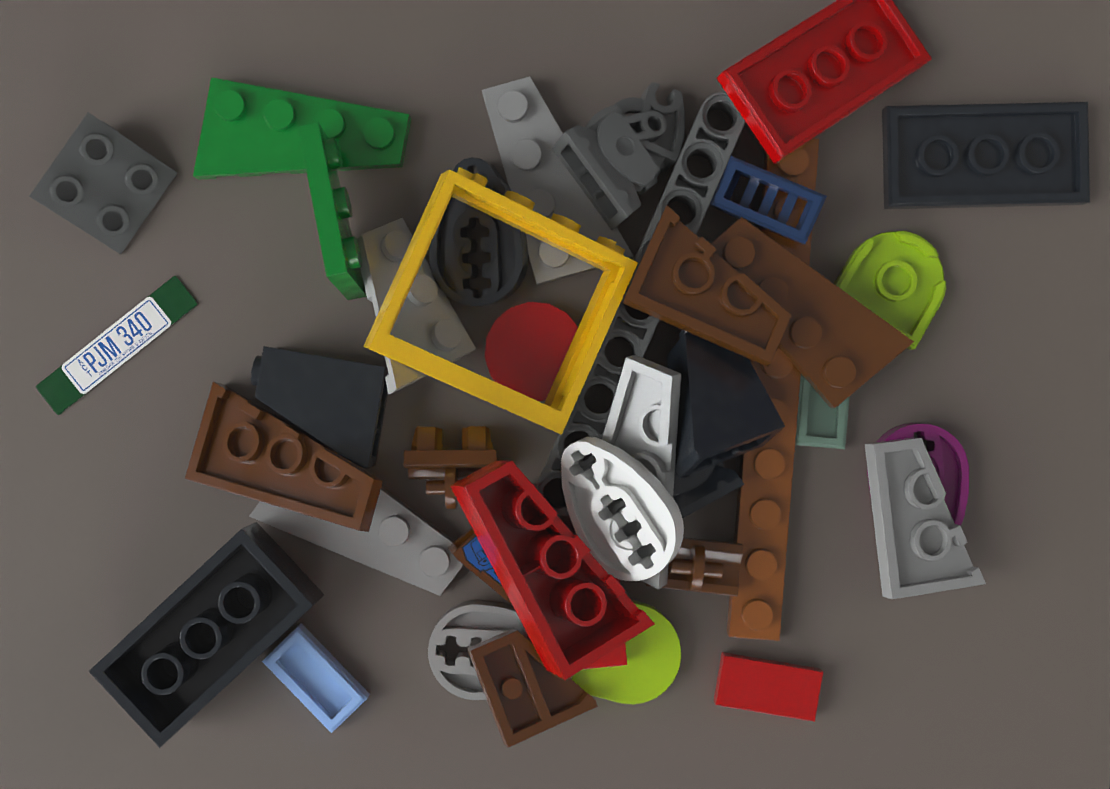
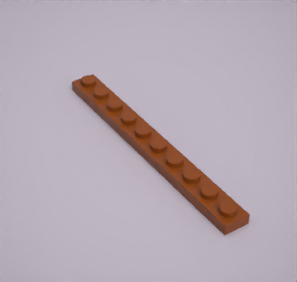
M812 139L776 164L773 163L765 151L763 169L815 191L819 139ZM762 184L761 203L769 186ZM778 190L767 217L777 220L787 198V193ZM797 198L786 225L796 228L807 201ZM759 227L761 232L808 266L810 265L812 231L804 245ZM778 346L772 363L768 367L749 359L785 427L763 447L744 453L740 458L739 477L744 485L738 488L734 543H741L744 546L739 572L738 596L729 597L727 634L729 637L780 641L801 372Z

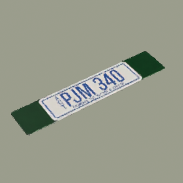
M173 276L37 384V391L53 411L60 415L197 306L196 300L180 280Z

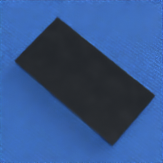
M1088 102L886 106L882 110L884 209L1060 206L1090 203Z

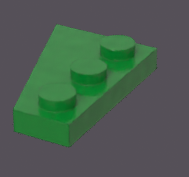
M319 122L298 126L326 277L347 300L367 297L360 269L362 267L361 253L356 237L352 236L348 219L353 217L351 202L346 187L340 186L337 173L338 169H343V161L337 139H329Z

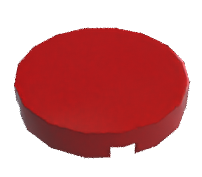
M526 302L510 307L495 320L486 337L484 357L490 376L495 382L539 402L546 400L578 326L566 312L549 303Z

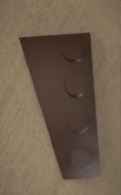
M742 217L710 243L717 249L716 253L737 272L747 275L792 315L779 348L830 408L839 406L914 342Z
M213 382L185 479L365 532L370 530L383 483L381 479L239 393L216 382Z

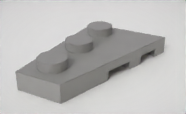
M403 218L368 231L357 239L362 258V267L360 269L367 300L373 302L376 317L413 237ZM424 257L390 335L453 363L470 354L476 348L446 294L435 282L431 268ZM385 356L389 373L385 377L389 395L427 376Z
M911 437L865 444L882 596L889 599H898L986 584L980 569L973 566L964 544L968 542L961 526L954 523L944 501L946 492L922 438Z

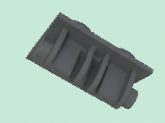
M87 112L29 197L121 254L175 178L177 172L121 135L116 129Z

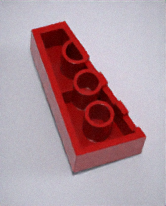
M512 460L494 461L450 486L547 671L567 680L655 625L649 616L639 609L626 595V590L614 576L608 574L591 555V550L579 536L574 535L557 516L556 510Z

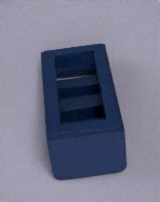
M731 156L710 202V207L738 219L742 217L751 224L805 245L827 196ZM740 176H743L750 180L740 203L737 204L730 201ZM759 183L769 186L758 212L748 208ZM779 190L788 195L777 220L767 217ZM797 198L807 201V204L796 228L786 225Z

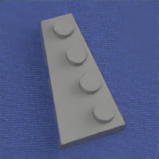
M637 355L626 357L602 440L621 448L641 462L662 483L673 498L681 373ZM620 497L617 500H613L607 507L614 515L618 512L621 513L626 504ZM637 520L633 522L627 521V524L622 528L627 537L633 534L637 536V532L642 529L641 524ZM651 543L644 546L641 545L637 550L638 555L642 559L648 556L651 557L656 552L655 547ZM668 565L656 575L641 581L660 589L667 584Z

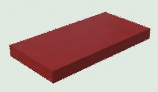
M836 0L730 66L716 79L773 163L776 164L926 65L932 58L893 0Z

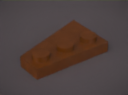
M666 205L623 304L768 367L772 363L792 315L747 275L737 272L716 253L717 249L705 238H699L680 221L681 217Z

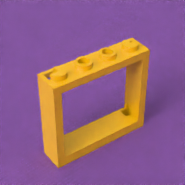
M461 167L458 168L457 173L449 169L442 173L438 179L363 347L562 435L638 262L624 256L623 254L626 249L616 245L617 242L598 236L597 240L594 241L579 234L581 225L567 217L553 213L551 219L533 211L535 203L521 194L507 190L503 196L485 187L488 180L478 173L473 174ZM451 197L603 271L544 404L390 335Z

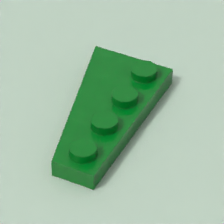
M211 77L193 177L202 180L216 179V177L221 176L252 177L270 173H307L298 126L319 122L329 139H337L343 161V169H338V171L403 167L412 118L406 113Z

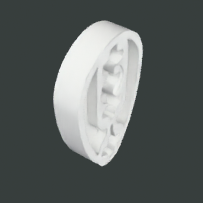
M585 437L570 444L564 450L561 458L562 489L567 511L576 534L591 550V555L614 578L624 581H640L659 573L675 558L683 540V519L675 500L662 483L641 462L621 448L597 437ZM592 453L597 462L592 465V469L584 471L580 467L579 462L583 460L585 455ZM621 497L626 507L623 508L621 513L618 512L613 515L607 506L613 500ZM637 520L641 524L642 529L637 532V536L633 534L627 537L622 528L627 524V521L633 522ZM651 543L655 547L656 552L651 557L648 556L642 559L638 555L637 550L641 545L644 546Z

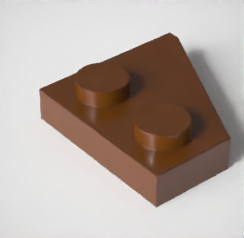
M514 628L467 648L496 725L507 748L598 707L596 700L571 678L564 680L547 671L534 645Z

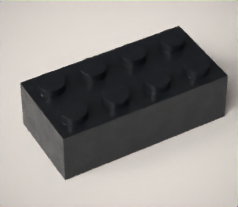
M256 522L237 532L88 672L160 748L314 606L324 594Z

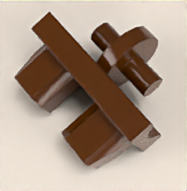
M468 426L462 428V450H443L444 433L442 428L416 427L411 450H404L403 466L408 470V478L426 479V495L445 494L446 509H457L458 500L450 486L488 464L498 461L497 450H493L489 427Z
M683 537L677 555L668 565L667 584L661 588L738 596L739 572L744 545L741 543Z

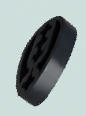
M473 157L463 159L453 170L457 173L458 168L461 167L474 174V168H477L478 174L487 176L486 188L503 196L507 190L511 191L495 166L483 159ZM451 197L430 244L429 261L433 278L439 288L449 298L458 303L469 306H487L502 302L520 287L525 278L529 260L526 233ZM476 219H479L481 226L489 227L490 231L489 237L481 238L482 251L491 254V262H486L482 265V276L491 278L492 284L491 288L483 289L482 298H479L477 289H470L469 280L478 276V267L476 264L468 262V254L476 252L477 242L475 239L467 237V229L475 227Z

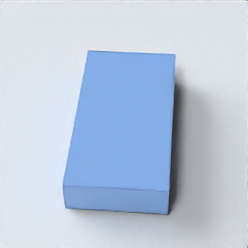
M302 623L262 661L331 733L366 701L370 695Z

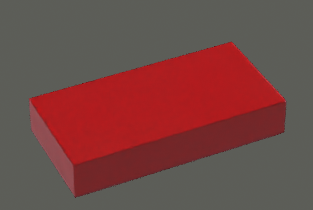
M722 652L714 703L718 706L815 722L823 671L815 667Z

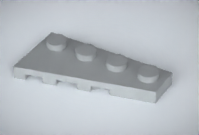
M531 77L483 89V98L511 191L532 200L535 203L533 211L549 219L555 213L581 225L579 234L596 241L598 236H602L617 242L616 245L626 249L623 255L632 259L633 254L618 228L610 229L552 148L563 133ZM526 233L528 256L537 285L597 269Z
M310 435L311 438H313V439H315L316 441H318L319 443L323 444L322 442H320L319 440H317L316 438H314L312 435ZM383 487L380 490L369 532L351 529L261 501L249 515L251 518L441 596L463 566L448 549L455 542L452 538Z

